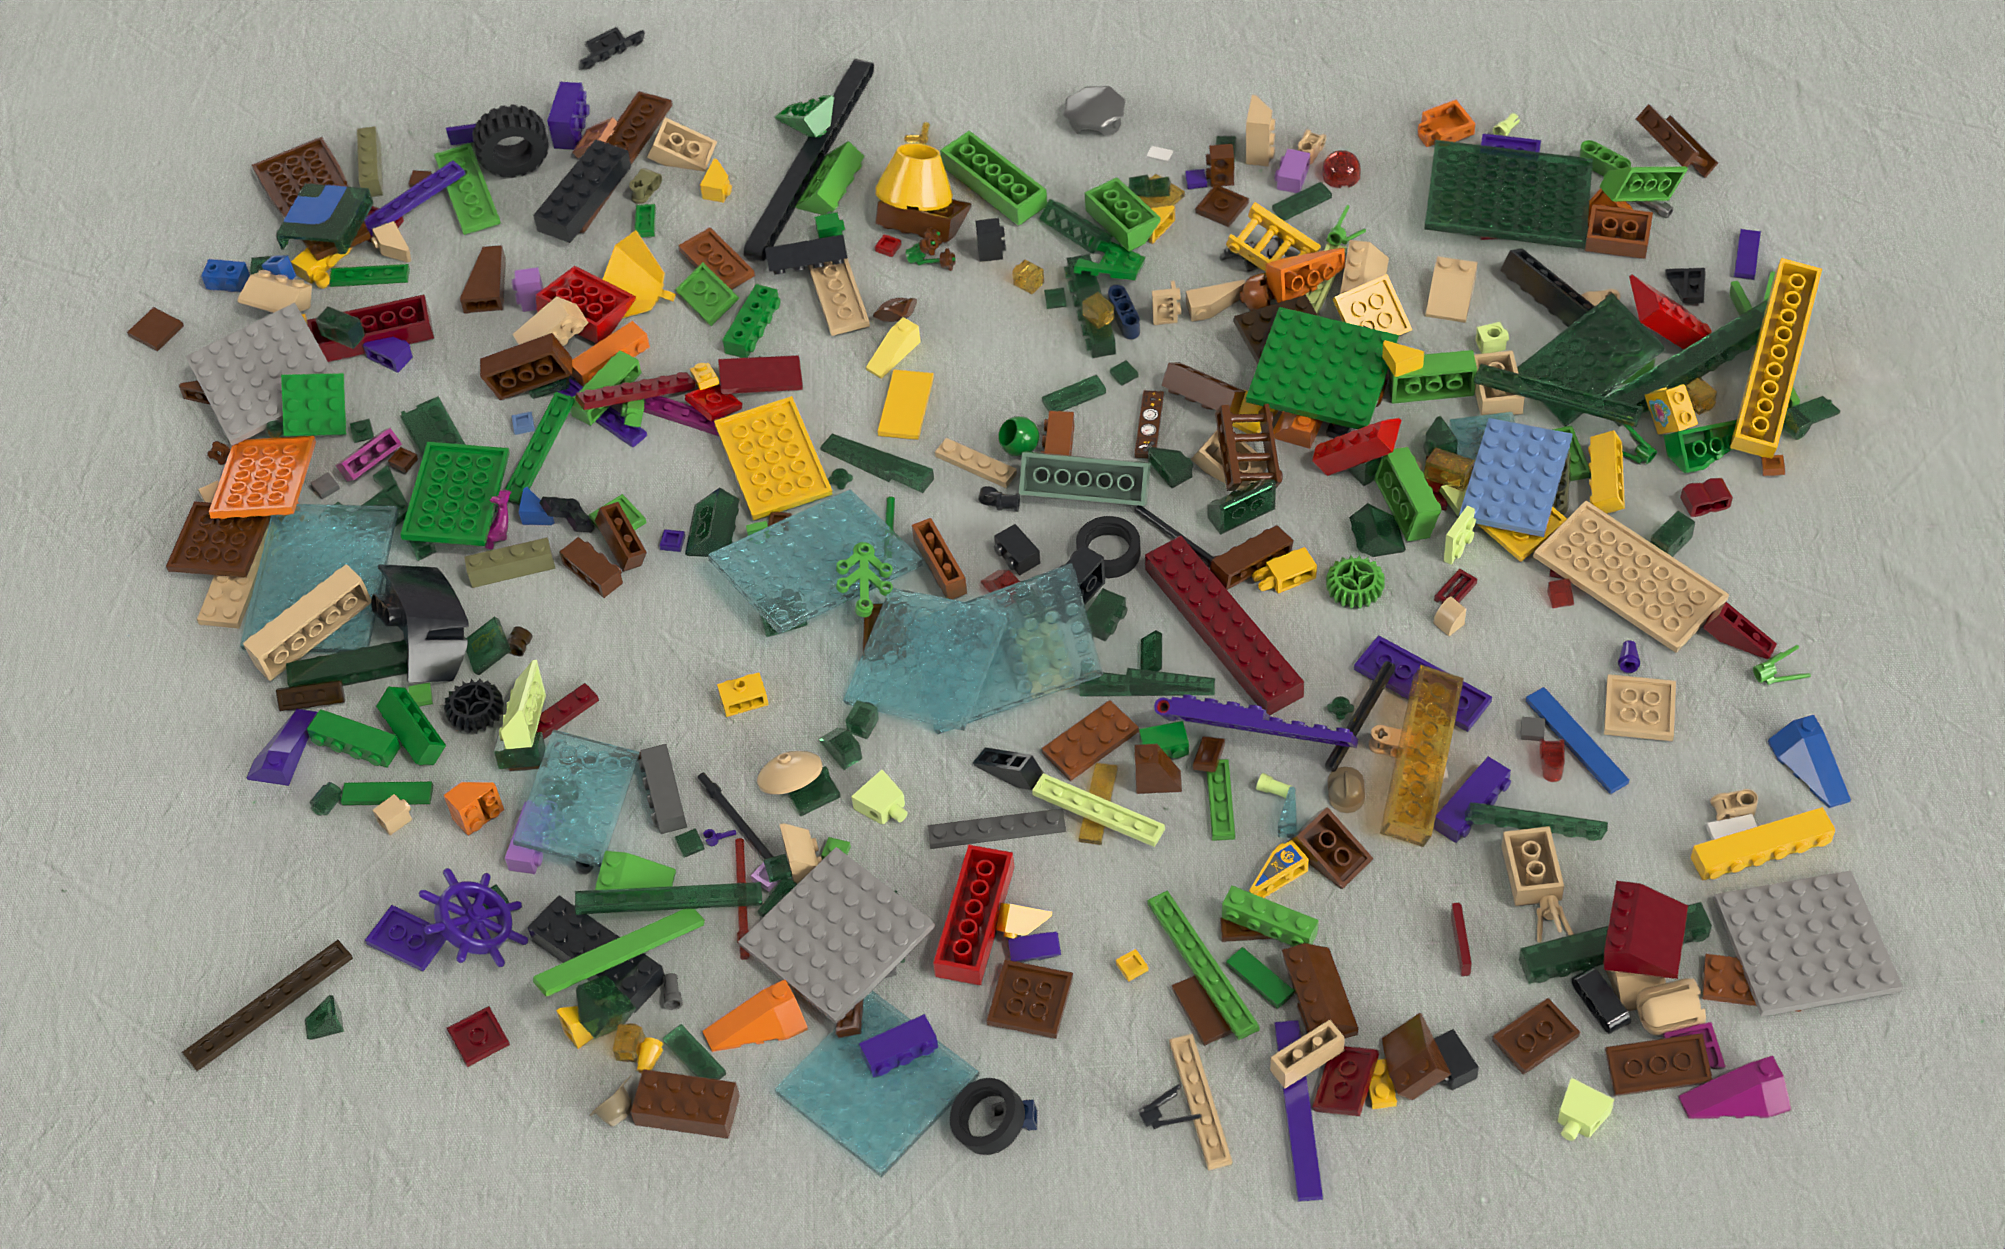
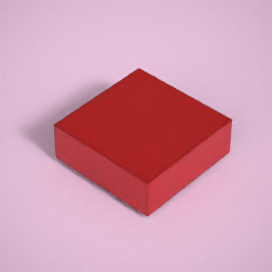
M884 234L876 244L875 252L893 257L902 245L901 240Z

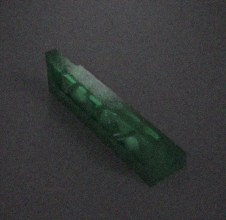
M1051 198L1039 218L1091 254L1095 253L1101 240L1110 243L1113 237L1063 203ZM1053 209L1055 218L1048 220L1047 217ZM1067 218L1068 227L1062 229L1061 220ZM1080 227L1081 235L1074 237L1073 229ZM1094 236L1095 238L1091 246H1087L1086 238Z

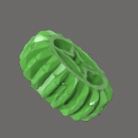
M1350 555L1349 559L1342 557L1340 562L1335 561L1333 566H1330L1329 572L1326 575V588L1329 591L1330 597H1334L1335 603L1341 602L1342 607L1347 604L1351 609L1353 606H1358L1361 609L1362 605L1369 607L1371 602L1376 603L1377 598H1381L1382 591L1385 588V576L1382 573L1381 567L1377 566L1376 561L1370 562L1368 557L1361 559L1360 555L1357 558H1353Z

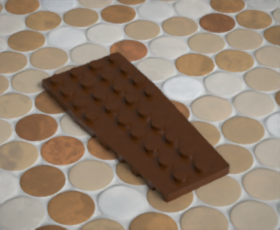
M322 136L252 164L253 171L271 202L284 218L287 216L297 196L318 197L326 185L347 187L332 215L326 221L319 224L288 222L317 261L371 239V235L343 171Z

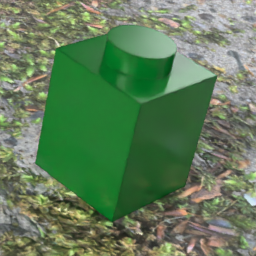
M838 212L815 216L816 230L819 238L842 235V231H845L843 219L839 220Z

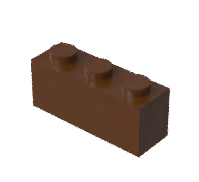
M619 502L600 507L595 523L622 571L642 566L647 552Z
M577 537L559 551L563 565L603 598L623 584L621 569L616 564H611L603 553L595 551L588 541L584 542L581 538Z

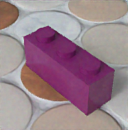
M391 428L385 429L335 466L347 482L355 480L400 447L402 443Z

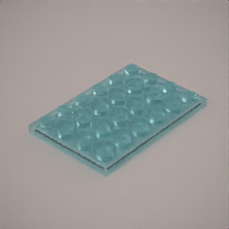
M553 729L513 839V845L601 867L604 853L608 851L640 752Z

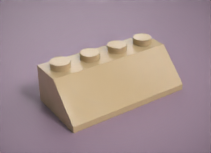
M1350 240L1340 294L1386 275L1389 258L1370 242Z

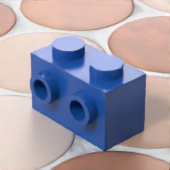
M208 259L201 277L208 290L242 292L250 277V273L245 262Z

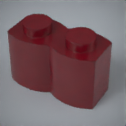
M1710 478L1703 483L1687 484L1682 488L1680 498L1690 517H1698L1709 512L1728 509L1731 507L1733 496L1723 478Z

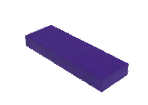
M1740 229L1734 277L1755 279L1761 231Z

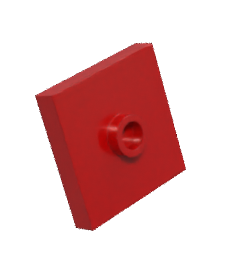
M720 384L685 394V401L710 421L742 409L743 405L732 394H721Z

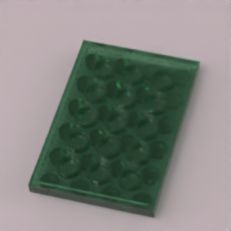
M1612 293L1524 361L1517 369L1520 380L1564 427H1567L1662 353L1665 348Z

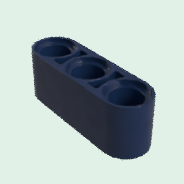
M1113 285L1108 289L1109 308L1124 338L1136 339L1140 335L1139 315L1124 286Z

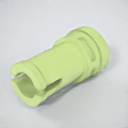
M1512 113L1504 121L1494 126V135L1507 136L1511 129L1519 124L1520 119H1517L1518 115Z
M1262 773L1256 790L1265 793L1270 792L1287 799L1292 785L1274 780L1273 777Z

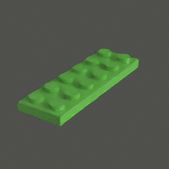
M471 143L435 153L434 156L439 169L451 161H455L464 169L465 175L446 187L463 234H469L501 224Z

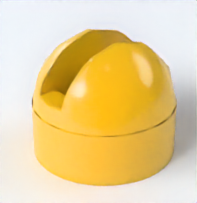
M319 272L313 276V280L317 287L324 289L329 285L330 277L327 272Z

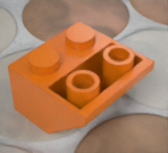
M461 782L443 795L452 819L468 836L481 829L484 824L492 818L499 816L504 810L497 787L493 782Z

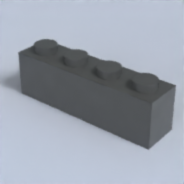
M667 744L640 750L642 759L638 760L641 773L646 772L647 776L642 778L645 790H650L651 795H647L650 809H655V813L651 814L654 827L659 826L661 834L687 828Z

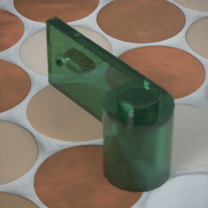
M1821 396L1788 408L1782 428L1794 439L1799 440L1807 434L1812 424L1838 415L1841 410L1831 403L1832 400Z

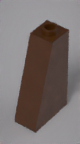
M502 245L482 247L460 297L464 314L503 310L506 257Z

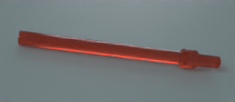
M742 838L735 840L739 931L737 932L738 944V941L749 932L744 839ZM740 947V958L747 960L749 959V953Z

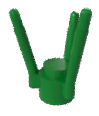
M1618 417V420L1639 443L1634 451L1636 456L1623 451V456L1634 460L1638 464H1641L1642 461L1649 464L1655 458L1657 450L1648 444L1622 417Z

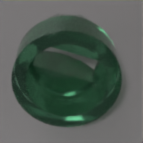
M278 420L269 421L266 426L267 434L272 438L280 437L283 433V424Z

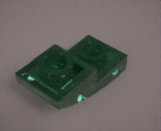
M1148 174L1129 177L1128 188L1137 196H1170L1171 181L1169 176L1151 180Z

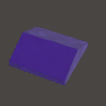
M475 124L446 127L450 145L473 143Z

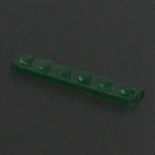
M1470 802L1465 811V820L1472 821L1474 824L1487 823L1494 824L1500 828L1508 826L1518 828L1519 830L1550 826L1551 834H1563L1565 837H1584L1591 841L1602 840L1608 831V822L1473 802Z

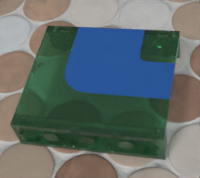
M305 183L298 193L295 202L291 205V209L284 218L279 230L276 232V240L281 250L285 249L290 239L334 242L338 254L346 255L374 203L369 188Z

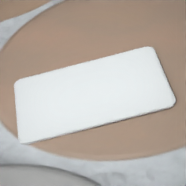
M1151 146L1147 156L1169 161L1173 150Z

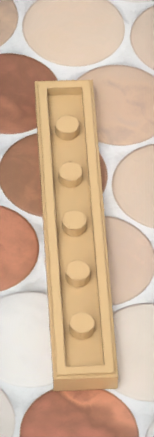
M1193 1034L1169 1039L1191 1115H1202L1200 1119H1195L1193 1122L1207 1168L1212 1170L1232 1165L1231 1155Z

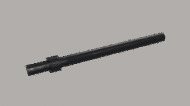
M1138 505L1135 508V512L1173 539L1182 536L1195 553L1207 562L1211 568V562L1216 556L1210 555L1143 506Z
M705 772L700 773L698 779L706 788L707 794L718 802L764 860L778 868L780 863L721 793L722 789L717 783H713Z

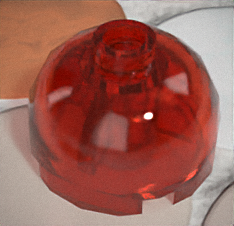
M1337 150L1330 153L1323 162V180L1334 188H1342V186L1348 185V188L1354 186L1361 178V164L1357 156L1347 150Z

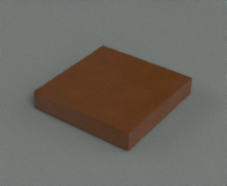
M1215 184L1195 208V213L1230 227L1249 204V198Z
M153 307L127 331V334L130 338L158 352L184 327V324L181 320Z

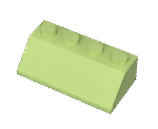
M537 660L531 661L516 679L514 688L510 691L511 698L507 702V712L503 715V726L499 729L500 740L504 741L506 749L527 748L533 745L546 698Z

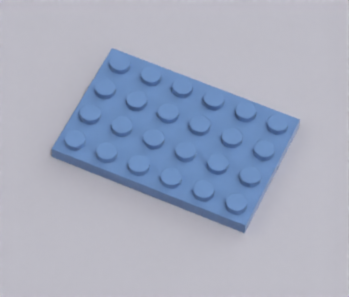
M1489 418L1459 516L1469 506L1475 509V524L1544 537L1573 434Z

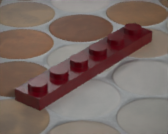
M679 372L669 376H659L653 379H642L637 382H626L615 386L585 390L576 393L575 400L583 410L693 390L695 389L696 382L687 372Z

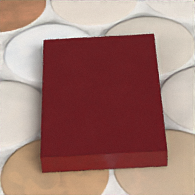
M1344 1046L1342 1053L1326 1062L1312 1106L1314 1111L1360 1117L1379 1057L1378 1050Z

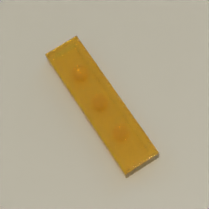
M1095 763L1089 793L1111 802L1118 766ZM1083 817L1079 842L1102 845L1106 826Z

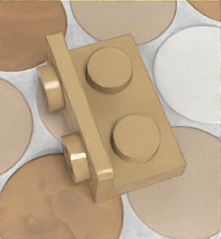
M1171 281V289L1152 291L1153 325L1178 323L1177 315L1181 314V306L1177 300H1181L1180 288H1176L1175 281Z

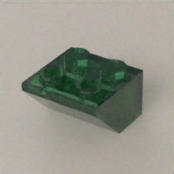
M606 975L580 984L576 988L579 1022L595 1039L621 1029L637 1009L630 999Z

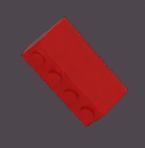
M1394 418L1379 421L1329 441L1316 445L1312 462L1329 476L1392 453L1402 420Z

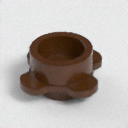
M214 441L212 443L213 447L208 451L207 455L210 459H215L220 465H223L229 456L230 448L224 443Z

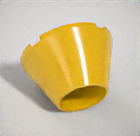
M910 143L899 146L875 187V194L881 201L906 210L907 206L919 207L918 211L942 209L950 205L953 198L940 152L934 147L924 144Z

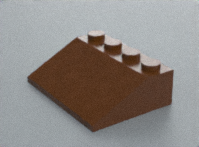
M952 199L951 204L945 208L932 211H918L919 207L907 206L906 210L891 206L880 200L877 207L876 224L881 225L884 229L894 228L905 234H918L921 238H924L927 228L933 227L940 232L942 237L940 240L942 243H945L956 236L972 203Z

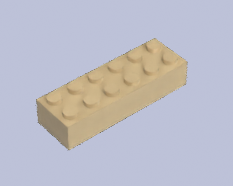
M347 564L344 565L324 582L319 583L307 595L302 596L290 608L285 609L277 618L268 622L260 631L250 636L243 645L255 667L269 681L273 680L370 605L371 598L362 578Z

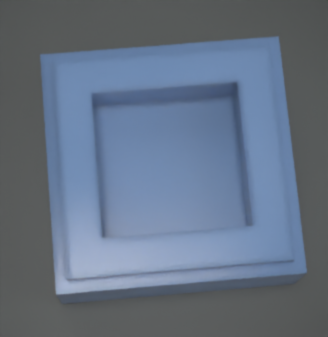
M532 411L511 415L515 435L535 431Z

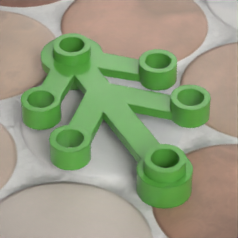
M866 542L856 544L853 549V555L847 560H839L836 566V571L844 575L848 573L850 567L859 562V568L847 578L838 579L836 589L841 593H845L851 585L860 579V599L856 602L855 613L860 617H868L872 613L873 603L869 599V581L879 589L880 594L883 596H889L893 589L891 582L882 581L869 569L868 562L879 571L880 576L883 578L891 576L893 567L889 563H882L874 556L875 550L873 546Z

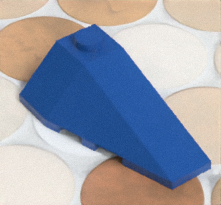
M1815 715L1793 720L1768 739V743L1777 760L1783 765L1786 764L1793 771V775L1797 779L1801 778L1810 787L1809 790L1828 808L1851 801L1825 733Z

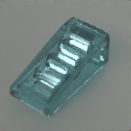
M1290 787L1278 822L1279 838H1291L1297 833L1296 788Z

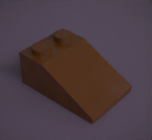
M1328 807L1317 812L1287 841L1293 840L1309 859L1308 864L1340 889H1343L1374 859Z
M1418 1013L1382 1038L1388 1074L1398 1095L1414 1100L1451 1075L1421 1013Z

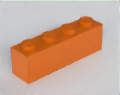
M629 322L572 359L571 376L584 387L609 362L611 357L615 356L619 351L635 357L649 348L647 333L635 322Z

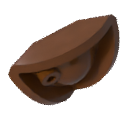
M912 297L909 299H890L884 302L872 317L883 322H898L903 317L909 318L915 310L917 299Z

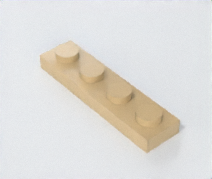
M948 438L935 451L937 458L1004 488H1007L1017 475L1016 468Z

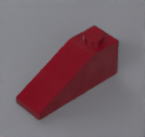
M1727 602L1712 612L1703 626L1719 642L1767 660L1771 657L1777 645L1775 641Z

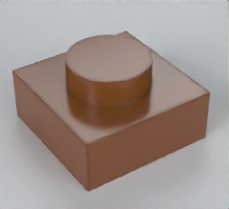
M1774 455L1772 459L1761 457L1763 476L1785 475L1783 455Z

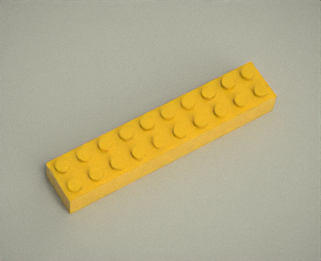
M1784 258L1780 259L1775 271L1730 448L1761 457L1773 458L1778 447L1822 268Z

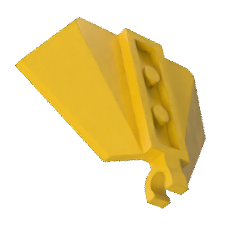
M636 230L614 246L603 280L636 296V300L623 318L651 311L660 297L674 302L676 294L663 290L665 272Z

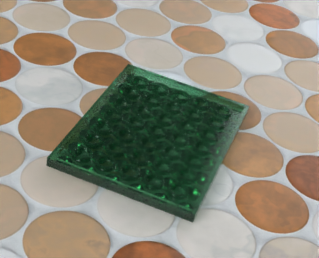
M1435 140L1424 230L1585 249L1593 159Z

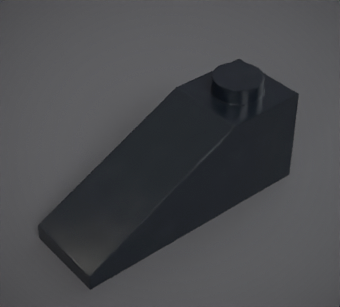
M985 747L973 762L975 767L1015 787L1032 790L1043 774L1035 758L1030 754Z

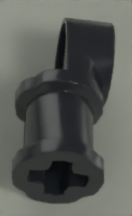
M984 486L980 489L978 500L981 504L996 506L997 510L1014 509L1015 512L1019 511V493L1015 495L1003 494L990 486Z

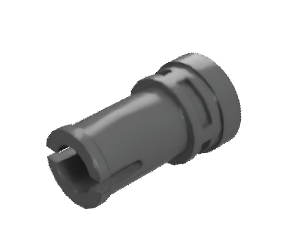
M675 973L665 974L663 976L665 989L664 1007L668 1010L679 1009L683 1005V1000L678 987V976Z

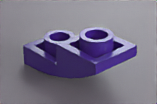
M1058 932L1039 933L1008 940L1011 961L1021 963L1033 959L1044 960L1061 955Z

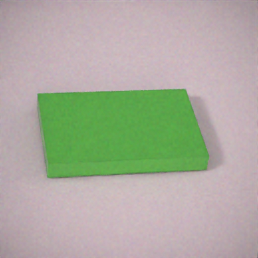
M703 262L675 289L711 326L739 299Z

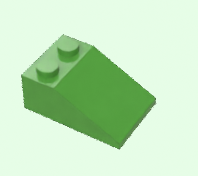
M605 851L595 887L599 904L667 911L676 869L630 853Z

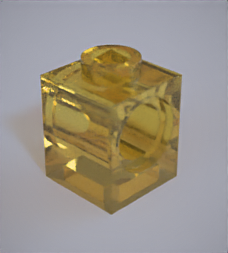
M1026 259L1019 265H1016L1012 271L1013 285L1032 295L1044 284V269Z

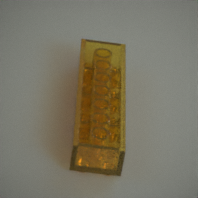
M1420 665L1414 674L1380 834L1424 847L1431 838L1464 678L1424 665Z

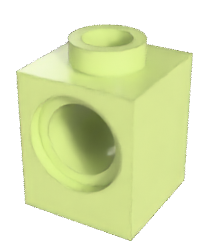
M1501 322L1477 327L1475 341L1481 354L1506 350V343L1509 341V334L1506 329H1503Z

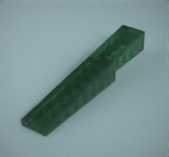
M833 433L820 447L821 451L887 482L893 479L921 493H924L934 480V472L930 467Z
M1127 668L1126 675L1082 670L1079 688L1080 697L1183 696V694L1203 696L1215 695V678Z

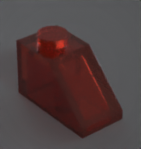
M997 570L981 580L983 586L1006 610L1024 599L1022 583L1010 570Z

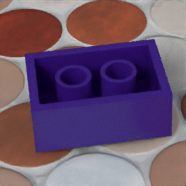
M560 81L547 120L554 149L574 150L582 138L581 132L582 129H585L586 116H589L590 106L586 102L587 93L584 91L581 82Z

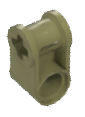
M642 168L629 183V187L632 190V201L636 204L647 202L650 196L660 187L662 175Z

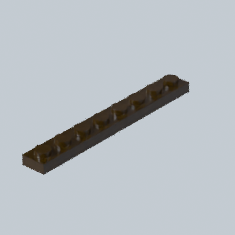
M336 940L182 1051V1054L196 1072L352 960L351 953L339 940Z

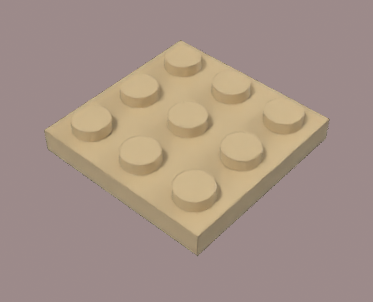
M1608 674L1604 735L1673 741L1676 681Z

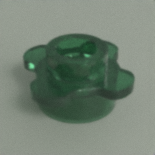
M843 468L835 469L831 474L832 477L828 478L829 484L836 485L838 489H844L846 484L853 480V476L848 474L847 470Z
M1339 696L1333 699L1332 704H1328L1327 710L1333 712L1337 719L1343 720L1348 713L1354 711V705L1350 704L1346 697Z

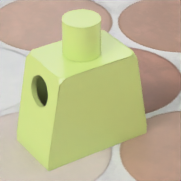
M880 770L851 796L853 808L880 824H885L892 817L896 821L902 822L908 814L903 809L905 805L903 792L883 770Z
M1571 1078L1558 1117V1122L1564 1126L1561 1132L1562 1137L1569 1141H1574L1578 1133L1585 1137H1591L1610 1115L1614 1099Z

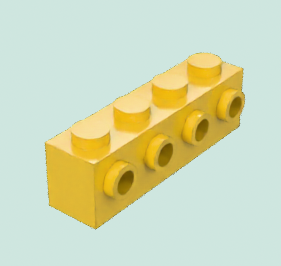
M1615 430L1591 436L1590 446H1588V452L1591 457V462L1589 463L1591 473L1589 485L1592 490L1590 503L1606 514L1625 509L1622 441Z

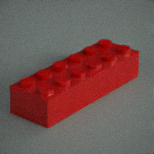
M968 844L933 962L935 977L975 985L982 984L997 931L996 926L1000 904L1005 903L1015 868L1013 852Z

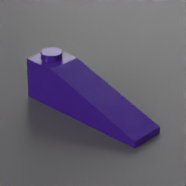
M296 709L256 756L246 777L247 780L289 786L309 738L307 728L318 712Z

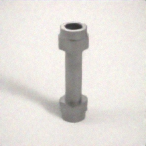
M1656 200L1641 201L1658 210V214L1663 217L1669 218L1674 210V207L1667 202L1662 204Z

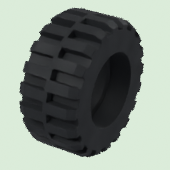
M510 104V106L501 105L498 109L493 108L489 110L488 114L485 113L481 116V120L477 121L473 129V142L477 160L485 170H489L494 175L499 174L500 177L505 178L506 176L513 178L516 175H527V172L536 170V166H540L544 162L543 159L547 157L549 142L543 120L535 111L528 110L525 106L517 107L516 104ZM509 137L524 138L514 145L505 146L498 144L503 139Z

